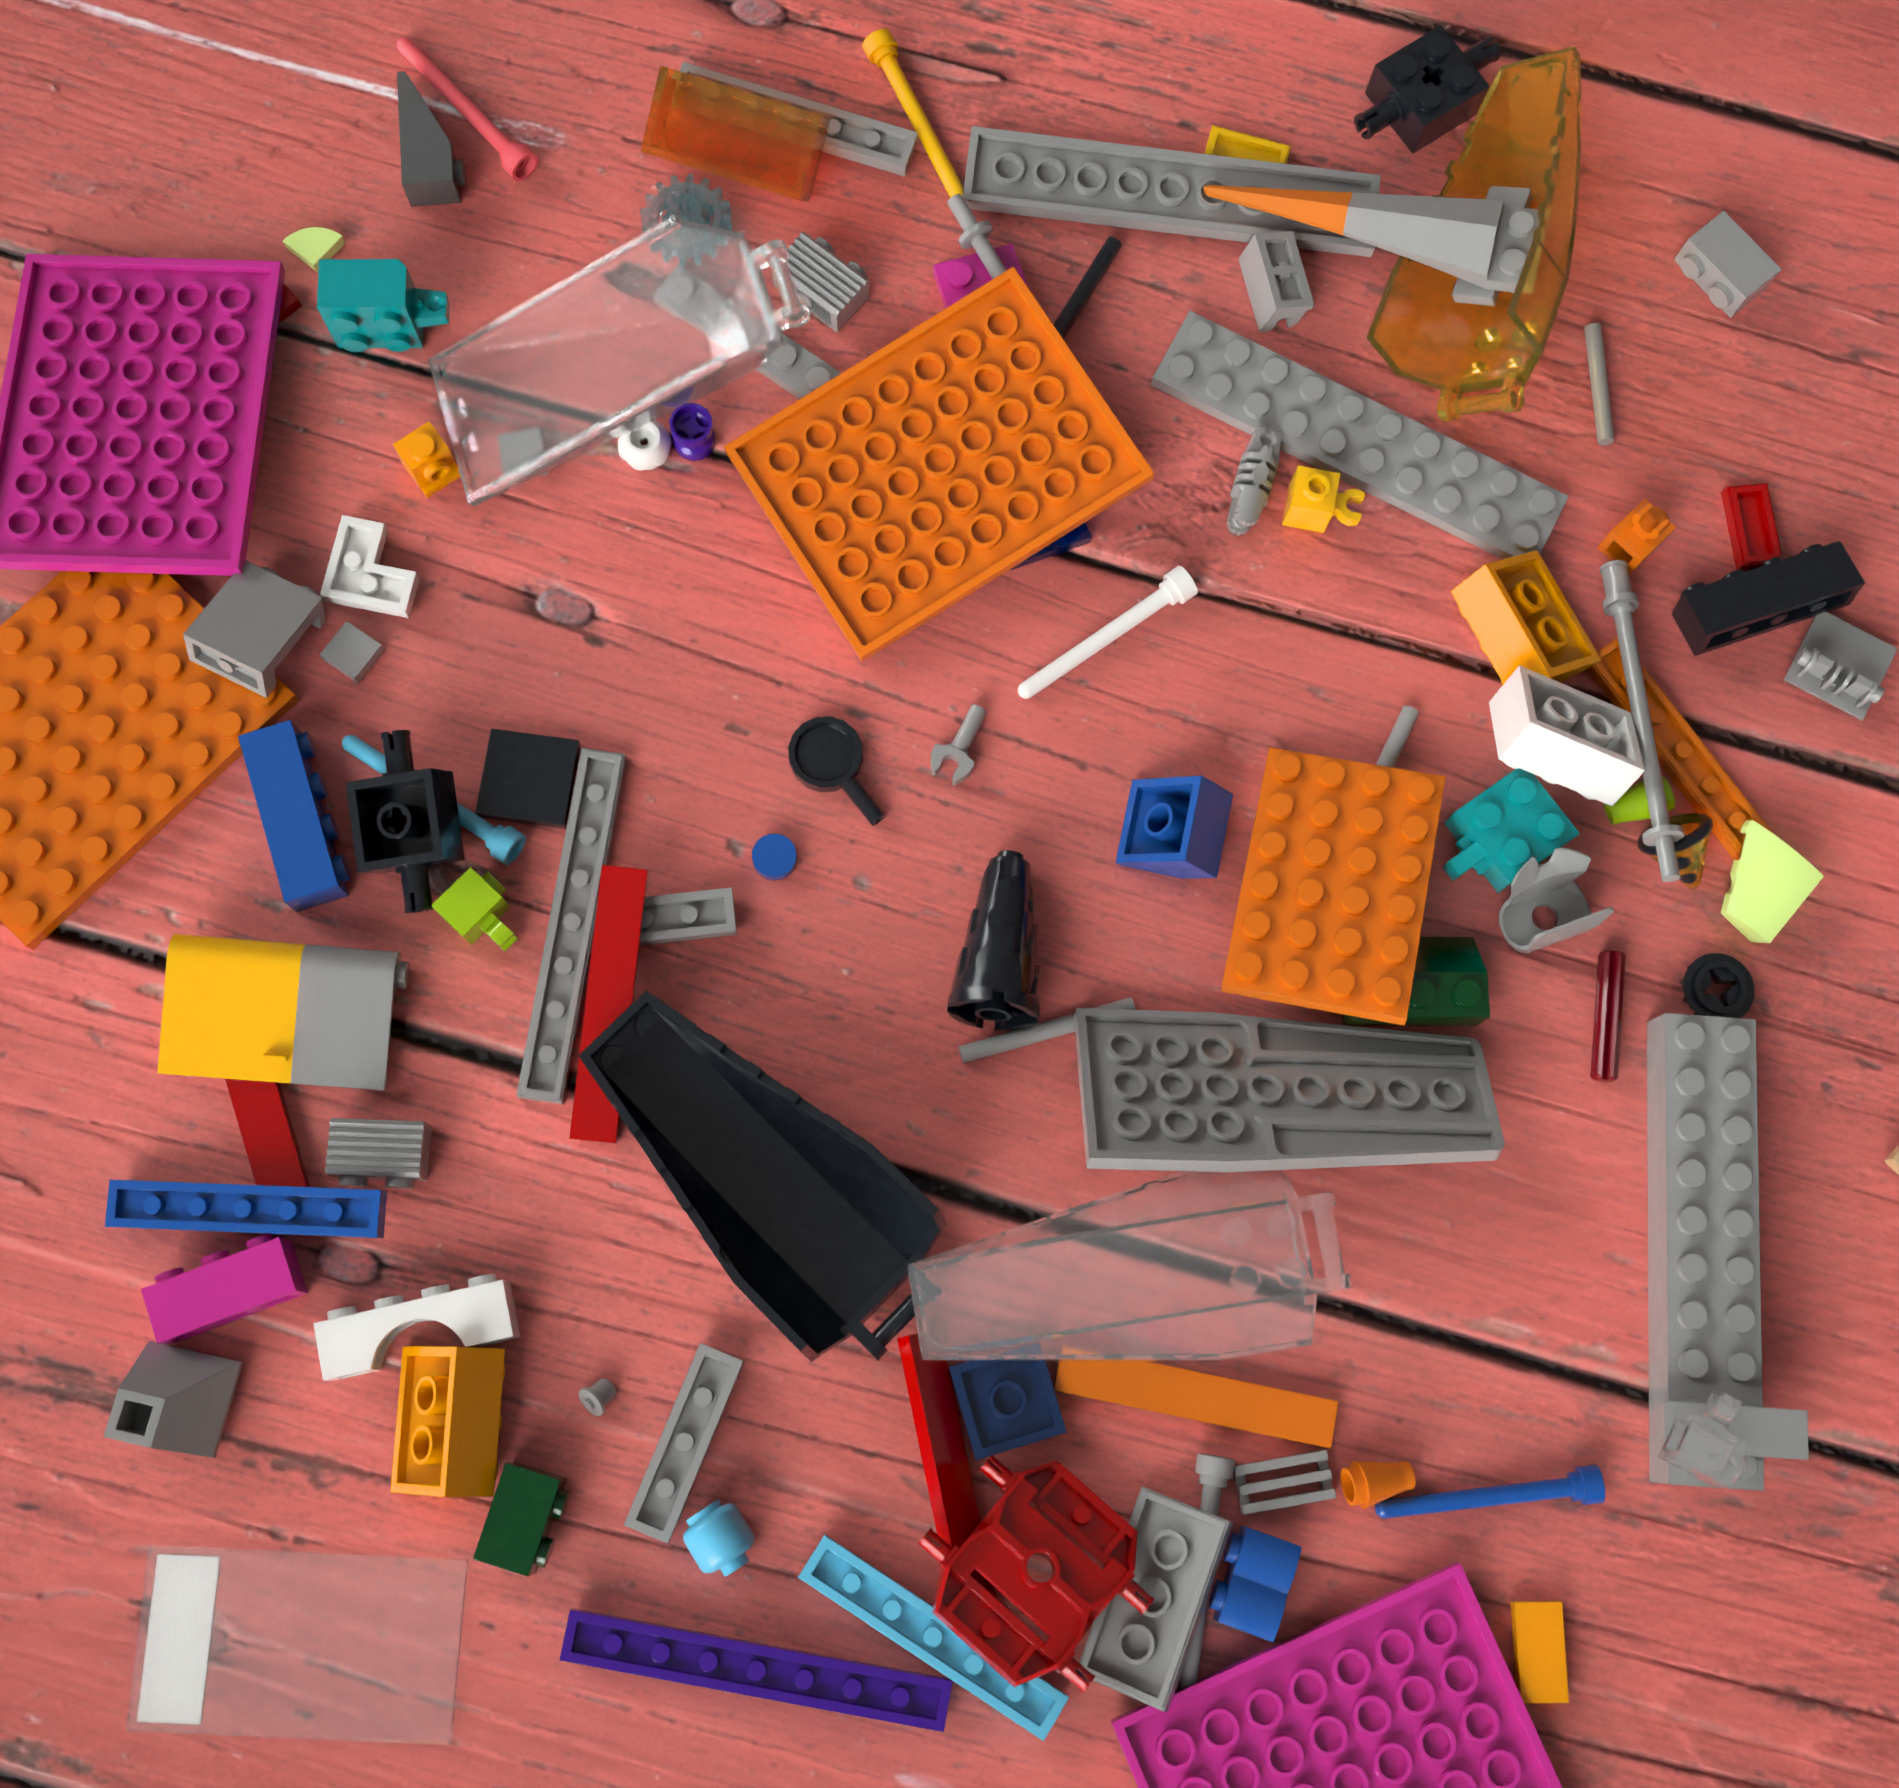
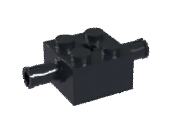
M1440 25L1375 64L1365 91L1366 96L1374 106L1354 117L1356 130L1359 133L1367 128L1361 134V137L1370 139L1374 134L1390 125L1412 154L1478 114L1490 88V85L1478 71L1500 59L1501 49L1499 44L1496 42L1487 48V45L1491 44L1494 38L1492 36H1485L1481 41L1462 52Z
M395 730L392 731V734L384 732L380 735L383 741L387 773L380 777L345 782L357 872L379 874L396 872V874H401L405 904L404 913L435 910L431 906L433 902L428 870L433 869V865L465 860L453 771L434 768L415 770L410 739L411 731Z

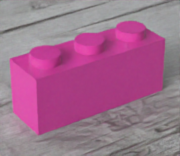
M274 1234L261 1235L247 1241L246 1250L232 1255L229 1254L228 1250L216 1252L200 1259L201 1267L184 1272L183 1267L156 1275L154 1277L156 1283L142 1288L141 1292L157 1344L173 1345L307 1294L308 1291L292 1240L281 1237L275 1238Z

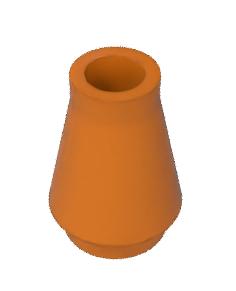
M1352 1461L1350 1467L1342 1468L1340 1482L1347 1503L1350 1506L1359 1505L1362 1509H1366L1403 1491L1414 1489L1415 1474L1408 1461Z

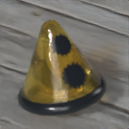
M1685 813L1669 817L1670 824L1679 825L1684 830V838L1674 842L1680 872L1679 881L1690 889L1698 888L1702 881L1713 820L1708 815L1702 813ZM1641 834L1637 841L1638 848L1641 852L1648 854L1659 863L1656 846L1645 845Z

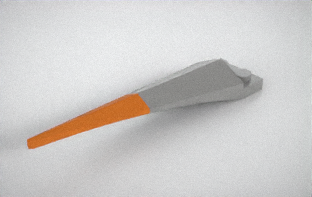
M1218 185L1203 186L1204 193L1208 197L1257 209L1334 232L1412 259L1485 289L1525 295L1529 293L1546 215L1544 210L1504 205V200Z

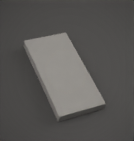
M1142 1486L1129 1524L1138 1531L1136 1565L1133 1572L1135 1577L1132 1580L1155 1599L1141 1615L1121 1595H1115L1094 1620L1079 1663L1095 1675L1093 1681L1163 1712H1168L1233 1522Z

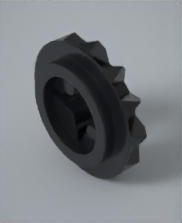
M1711 953L1699 957L1687 966L1685 976L1680 982L1684 991L1683 1002L1689 1004L1694 1011V1015L1741 1018L1748 1012L1754 999V984L1749 971L1740 961L1726 954ZM1710 978L1713 979L1715 984L1723 983L1725 985L1731 983L1732 986L1720 994L1722 1001L1716 995L1709 996L1707 994L1704 996L1703 992L1712 985Z

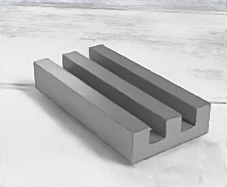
M1327 1450L1235 1465L1233 1473L1241 1514L1246 1515L1335 1499L1336 1493L1335 1488L1332 1487L1331 1479L1333 1478L1331 1469L1328 1467L1327 1460L1329 1458ZM1312 1462L1317 1464L1318 1471L1248 1484L1245 1481L1246 1474ZM1318 1481L1321 1484V1490L1254 1502L1249 1501L1248 1494Z

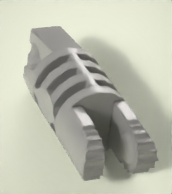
M1259 426L1253 432L1241 456L1230 493L1232 502L1226 524L1229 533H1232L1233 536L1244 535L1249 531V528L1258 522L1263 507L1268 503L1278 468L1282 435L1265 427Z

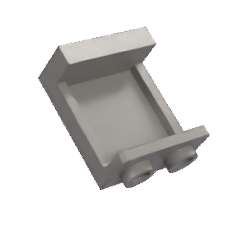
M245 560L242 574L234 573L183 633L189 660L267 698L277 686L274 672L276 667L310 625L321 628L326 622L323 598L307 586H298L281 578L279 574L268 567L261 568Z

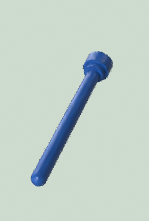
M1594 1464L1575 1467L1574 1472L1567 1473V1478L1388 1498L1375 1504V1513L1380 1518L1387 1519L1570 1497L1573 1502L1580 1501L1582 1505L1604 1503L1605 1486L1599 1467Z

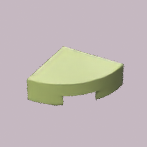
M322 227L304 228L290 234L283 240L286 249L317 273L319 270V260L331 259L346 244L341 234Z

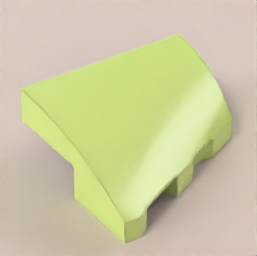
M1746 820L1740 833L1746 834L1740 860H1733L1730 872L1731 888L1724 896L1721 914L1750 942L1771 943L1824 875L1775 834L1753 820Z

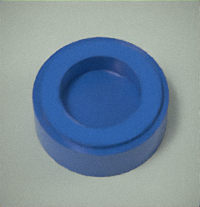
M768 834L761 837L755 843L752 850L754 868L760 876L768 880L775 881L788 877L794 871L797 864L794 844L790 839L781 834Z

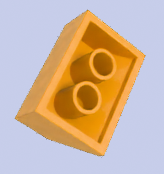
M1537 550L1485 564L1450 591L1458 604L1460 613L1467 619L1479 640L1482 651L1488 656L1498 673L1502 686L1519 665L1561 683L1601 661Z
M403 1346L390 1492L438 1497H494L495 1480L498 1475V1435L502 1424L500 1408L502 1383L505 1378V1349Z

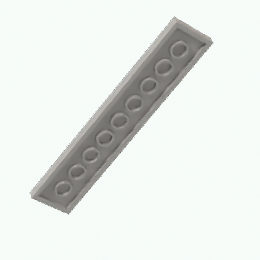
M972 126L963 198L972 210L1247 243L1257 233L1293 231L1298 249L1372 257L1375 250L1373 245L1282 216L1208 197L1204 193L1203 186L1218 185L1379 194L1381 175Z
M1190 310L1151 381L1150 386L1250 435L1259 426L1281 434L1280 450L1321 470L1340 473L1339 479L1501 559L1535 550L1541 554L1569 497Z

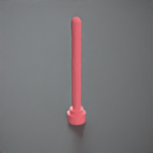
M401 37L397 41L398 51L500 153L502 168L515 181L525 180L535 171L538 165V156L525 143L511 142L409 38Z

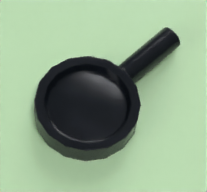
M831 716L815 717L802 723L793 733L788 746L789 764L796 779L807 788L818 792H834L843 789L872 826L881 822L886 816L885 813L856 779L863 762L862 742L856 730L844 720Z

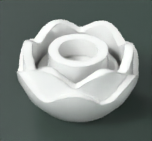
M646 418L636 419L627 424L620 432L618 452L620 457L626 460L634 469L640 471L652 470L666 462L672 441L667 429L661 423ZM643 440L648 441L647 445H641L640 443Z

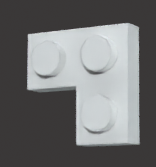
M342 515L320 592V597L323 598L324 602L405 618L410 617L420 577L415 571L379 565L388 534V528L385 523Z

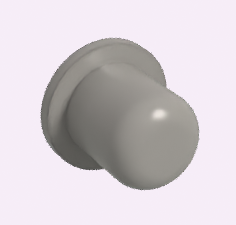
M606 1378L598 1380L590 1388L583 1387L579 1391L581 1403L595 1416L604 1414L605 1405L616 1396L614 1384Z

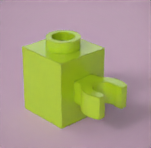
M470 867L431 905L471 945L486 933L506 952L518 940L514 933L499 920L510 908L502 897L507 890L488 871L481 877Z

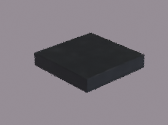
M491 729L475 814L481 818L566 829L581 746L579 740Z

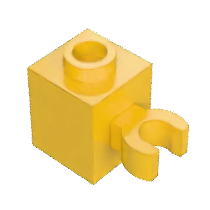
M1298 465L1288 486L1282 525L1324 533L1332 516H1336L1342 524L1356 526L1361 520L1362 514L1350 511L1346 504L1354 503L1361 505L1365 498V493L1358 489H1349L1343 493H1338L1340 473Z

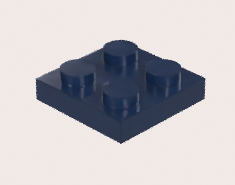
M1039 1340L949 1367L975 1460L1067 1433Z

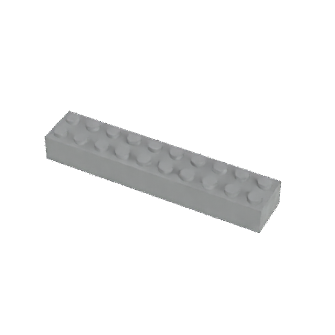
M1664 1013L1647 1022L1649 1482L1764 1491V1457L1659 1450V1400L1763 1407L1756 1019Z

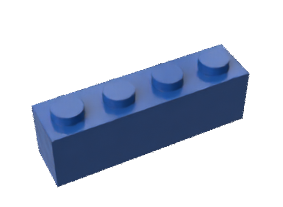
M291 720L239 735V742L284 902L294 911L299 912L349 896L345 882L351 880V874L343 854L337 856L333 840L339 839V832L332 814H325L321 799L328 797L327 790L319 772L314 773L310 758L316 757V752L307 731L301 732Z

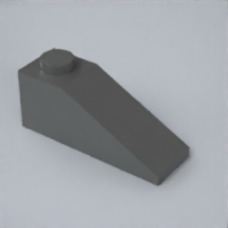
M405 71L397 72L402 186L410 206L461 203L460 186L467 185L463 159H456L451 142Z

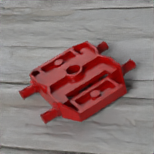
M992 1454L979 1470L1001 1488L1000 1491L1003 1495L960 1547L955 1545L952 1548L932 1528L918 1543L919 1546L921 1545L940 1563L939 1566L942 1568L932 1613L1013 1687L1055 1670L1058 1674L1062 1673L1083 1693L1090 1685L1089 1683L1094 1680L1095 1675L1073 1657L1076 1653L1074 1649L1094 1620L1115 1595H1121L1141 1615L1155 1599L1132 1580L1135 1577L1133 1572L1136 1565L1138 1531L1058 1460L1024 1470L1022 1473L1017 1470L1013 1474ZM1040 1555L1050 1562L1052 1575L1047 1582H1037L1028 1574L1027 1562L1031 1556ZM974 1570L981 1574L1049 1636L1046 1642L1040 1639L970 1574Z

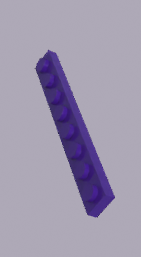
M572 1608L569 1612L560 1655V1661L944 1732L952 1687V1680L945 1677Z

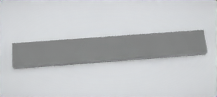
M581 748L516 1096L520 1099L564 1105L591 959L602 865H608L627 762L625 754Z

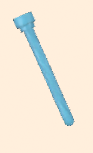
M347 735L343 738L342 747L345 751L382 775L387 773L385 755L355 735ZM457 802L460 825L486 842L485 847L490 850V856L506 866L510 865L523 850L526 836L512 826L505 828L502 825H498L495 827Z

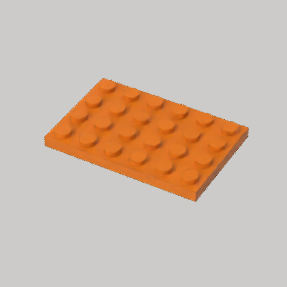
M1269 747L1221 992L1405 1026L1446 776Z

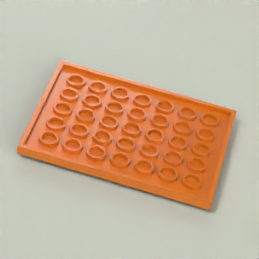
M1014 266L723 446L727 456L861 662H864L1152 481L1155 474Z
M61 571L0 626V921L26 947L32 950L243 754L238 738L239 735L274 725L299 701L296 695L276 676L277 686L265 698L190 661L183 633L204 608L169 574Z

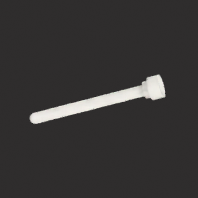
M1179 565L1163 576L1164 581L1159 583L1160 589L1022 682L1018 687L1020 697L1024 699L1033 697L1168 603L1171 605H1175L1177 602L1184 604L1197 595L1198 590L1190 574Z

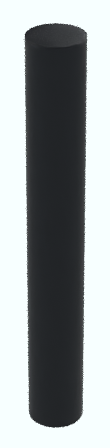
M1114 237L1107 238L1053 324L1063 340L1121 249L1122 244L1118 239Z

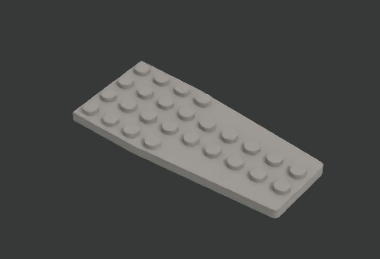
M1076 1008L1074 1026L1087 1169L1246 1172L1494 1161L1499 1158L1505 1145L1480 1042L1474 1038L1214 1012Z

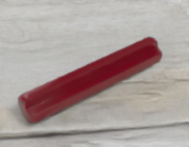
M1604 950L1598 955L1590 1076L1593 1080L1599 1082H1613L1617 1080L1619 1070L1626 956L1623 952Z

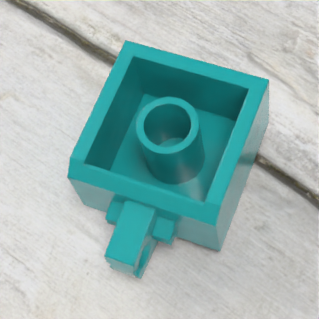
M399 259L319 260L317 309L338 348L351 352H362L367 348H387L396 352L407 351L410 348H423L424 327L449 323L450 304L446 292L415 288L407 267Z
M1518 768L1459 808L1444 822L1445 826L1456 838L1457 842L1455 845L1461 852L1449 860L1442 868L1452 881L1471 868H1474L1479 876L1483 874L1496 892L1499 893L1510 886L1517 872L1529 859L1535 857L1538 864L1542 863L1552 856L1555 849L1563 848L1580 833L1534 774Z

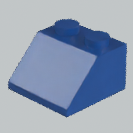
M1202 775L1132 780L1115 863L1180 879L1217 878L1233 793Z

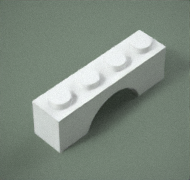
M487 1274L468 1279L469 1287L450 1291L449 1284L423 1289L421 1290L422 1298L404 1302L403 1295H397L374 1301L375 1309L357 1313L356 1306L328 1311V1320L313 1323L323 1381H337L382 1370L385 1354L395 1337L404 1329L419 1322L438 1321L443 1323L459 1336L465 1347L478 1348L520 1338L511 1282L503 1279L497 1281L496 1274Z

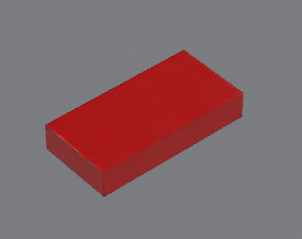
M1768 483L1726 487L1721 492L1736 570H1752L1760 567L1772 558L1783 557Z

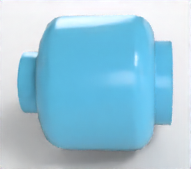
M718 1499L686 1520L689 1528L683 1534V1541L702 1572L708 1574L720 1569L724 1577L750 1561L745 1552L752 1547L755 1537L735 1504L726 1503L722 1505Z

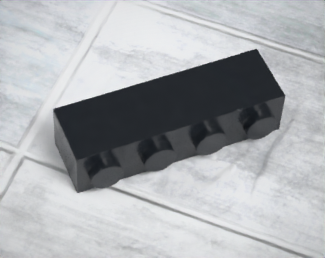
M1841 541L1825 546L1814 544L1801 551L1798 555L1783 559L1781 556L1766 561L1758 568L1746 572L1743 569H1738L1725 575L1721 580L1709 584L1698 582L1689 586L1681 593L1672 616L1694 656L1815 617L1824 612L1848 606L1865 582Z

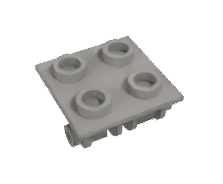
M1824 612L1814 617L1787 671L1784 681L1862 721L1871 703L1876 704L1885 691V688L1881 687L1880 684L1898 648L1828 612Z

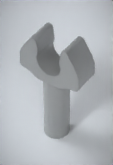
M972 704L953 742L947 745L935 744L931 752L930 761L933 776L937 775L942 763L947 759H952L958 764L952 778V785H958L971 775L974 769V761L969 758L967 751L987 714L985 709Z

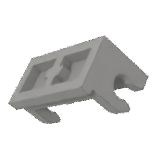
M1293 231L1254 234L1238 259L1259 332H1269L1276 326L1278 321L1286 318L1287 327H1292L1300 321L1307 310H1311L1314 307V301Z

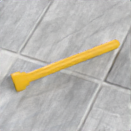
M887 28L872 32L862 43L866 56L870 63L876 64L878 68H883L914 130L918 132V137L950 198L956 194L963 196L964 187L897 62L898 44L892 32Z

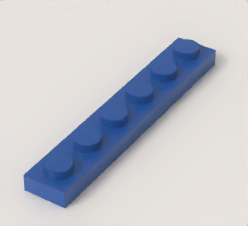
M109 1180L105 1227L384 1238L387 1190Z

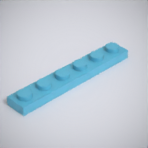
M824 1534L798 1576L799 1579L1042 1741L1045 1740L1069 1699L1067 1694L1041 1677L1013 1687L932 1613L933 1605L826 1534Z

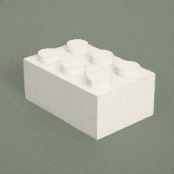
M1520 665L1489 701L1498 759L1512 768H1521L1540 776L1550 784L1562 785L1578 792L1587 799H1596L1610 806H1613L1645 771L1632 714L1626 710Z

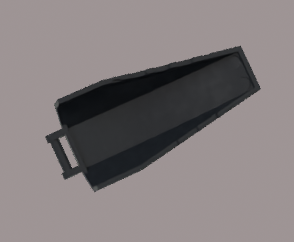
M645 991L578 1055L631 1134L636 1138L657 1172L664 1179L683 1210L692 1220L733 1283L811 1362L852 1335L879 1360L888 1351L885 1346L930 1300L935 1303L944 1293L941 1287L920 1267L946 1226V1221L940 1209L871 1143L827 1113L825 1114L789 1087H785L767 1075L761 1068L751 1061L745 1060L729 1049L723 1042L701 1030L695 1023L648 991ZM910 1278L918 1287L871 1333L863 1324Z

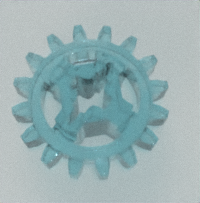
M688 174L686 181L683 183H679L678 178L672 175L671 185L668 187L660 182L656 183L657 196L646 194L645 201L647 207L640 209L643 235L645 239H649L651 250L656 252L662 249L663 258L667 262L674 255L679 256L680 265L685 266L688 257H694L697 264H702V254L705 252L712 257H716V243L726 246L728 243L727 232L732 231L729 201H724L722 189L718 187L711 191L708 178H704L700 184H695L693 174ZM665 210L667 213L661 217L663 211ZM714 215L713 223L708 229L706 226L711 223L710 216ZM660 217H661V218H662V224L659 225V220H660Z

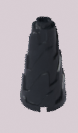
M1000 851L996 857L989 860L981 881L976 908L973 909L970 915L965 945L958 956L952 990L948 999L947 1012L959 1022L983 1029V1020L995 1021L994 1030H1021L1036 1025L1040 1017V966L1036 965L1037 924H1033V891L1030 884V864L1023 859L1024 856L1016 851Z

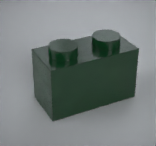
M514 1461L506 1462L473 1560L527 1577L535 1574L538 1566L545 1568L555 1541L548 1537L554 1518L562 1519L570 1497V1491L564 1490L567 1478Z

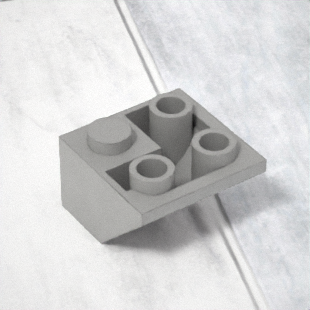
M149 1341L118 1388L104 1437L154 1449L215 1458L243 1362Z

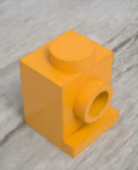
M430 421L392 444L403 466L426 498H429L463 476L455 463L449 447Z

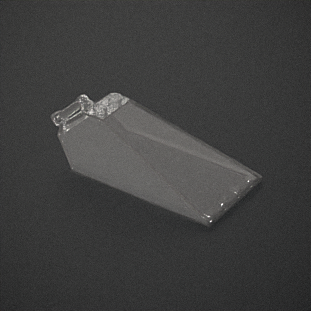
M673 215L428 359L468 503L475 507L660 418L683 404L691 403L762 366L786 346L781 332L788 328L804 326L811 317L806 303L800 300L787 262L789 252L785 242L778 239L771 240L753 250L751 244L740 232L679 220ZM768 266L771 267L784 305L776 311L773 309L761 274V270Z

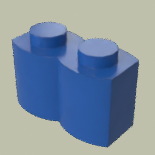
M1241 1526L1238 1534L1232 1532L1226 1543L1223 1560L1229 1562L1227 1574L1224 1581L1216 1580L1210 1595L1209 1608L1215 1610L1213 1620L1274 1642L1284 1613L1287 1595L1296 1573L1302 1547L1245 1526Z

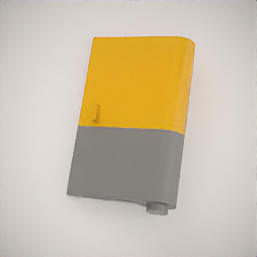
M173 934L169 942L166 960L157 1073L386 1090L393 999L397 996L399 988L406 989L409 962L401 961V953L395 951Z

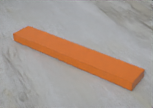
M1617 637L1596 651L1601 661L1586 670L1614 706L1631 713ZM1641 663L1659 764L1695 811L1708 815L1713 820L1712 833L1732 859L1740 860L1746 834L1740 833L1746 820H1753L1770 832L1772 830Z
M1061 1344L1053 1386L1054 1391L1329 1449L1332 1446L1339 1402L1067 1344Z

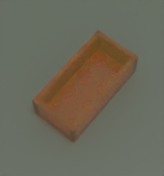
M660 65L640 152L798 201L810 202L831 118Z

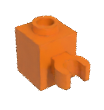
M1644 498L1608 533L1597 548L1611 561H1626L1629 568L1628 574L1630 575L1677 527L1669 521L1668 515L1661 508L1653 506Z

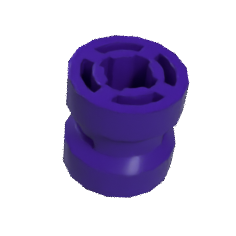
M686 403L677 407L669 420L673 444L677 453L684 459L691 461L702 460L708 457L716 443L712 417L709 411L696 403Z

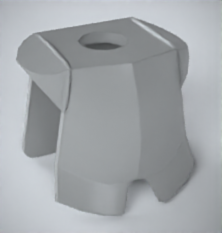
M1557 848L1547 863L1538 864L1536 858L1532 857L1517 872L1510 884L1511 895L1509 899H1506L1499 912V925L1502 934L1513 949L1520 953L1529 954L1532 951L1584 934L1600 925L1615 912L1614 908L1610 907L1592 914L1583 892L1574 881L1586 872L1591 861L1590 856L1573 849ZM1540 906L1550 908L1556 915V925L1554 928L1549 930L1538 928L1532 919L1534 909Z

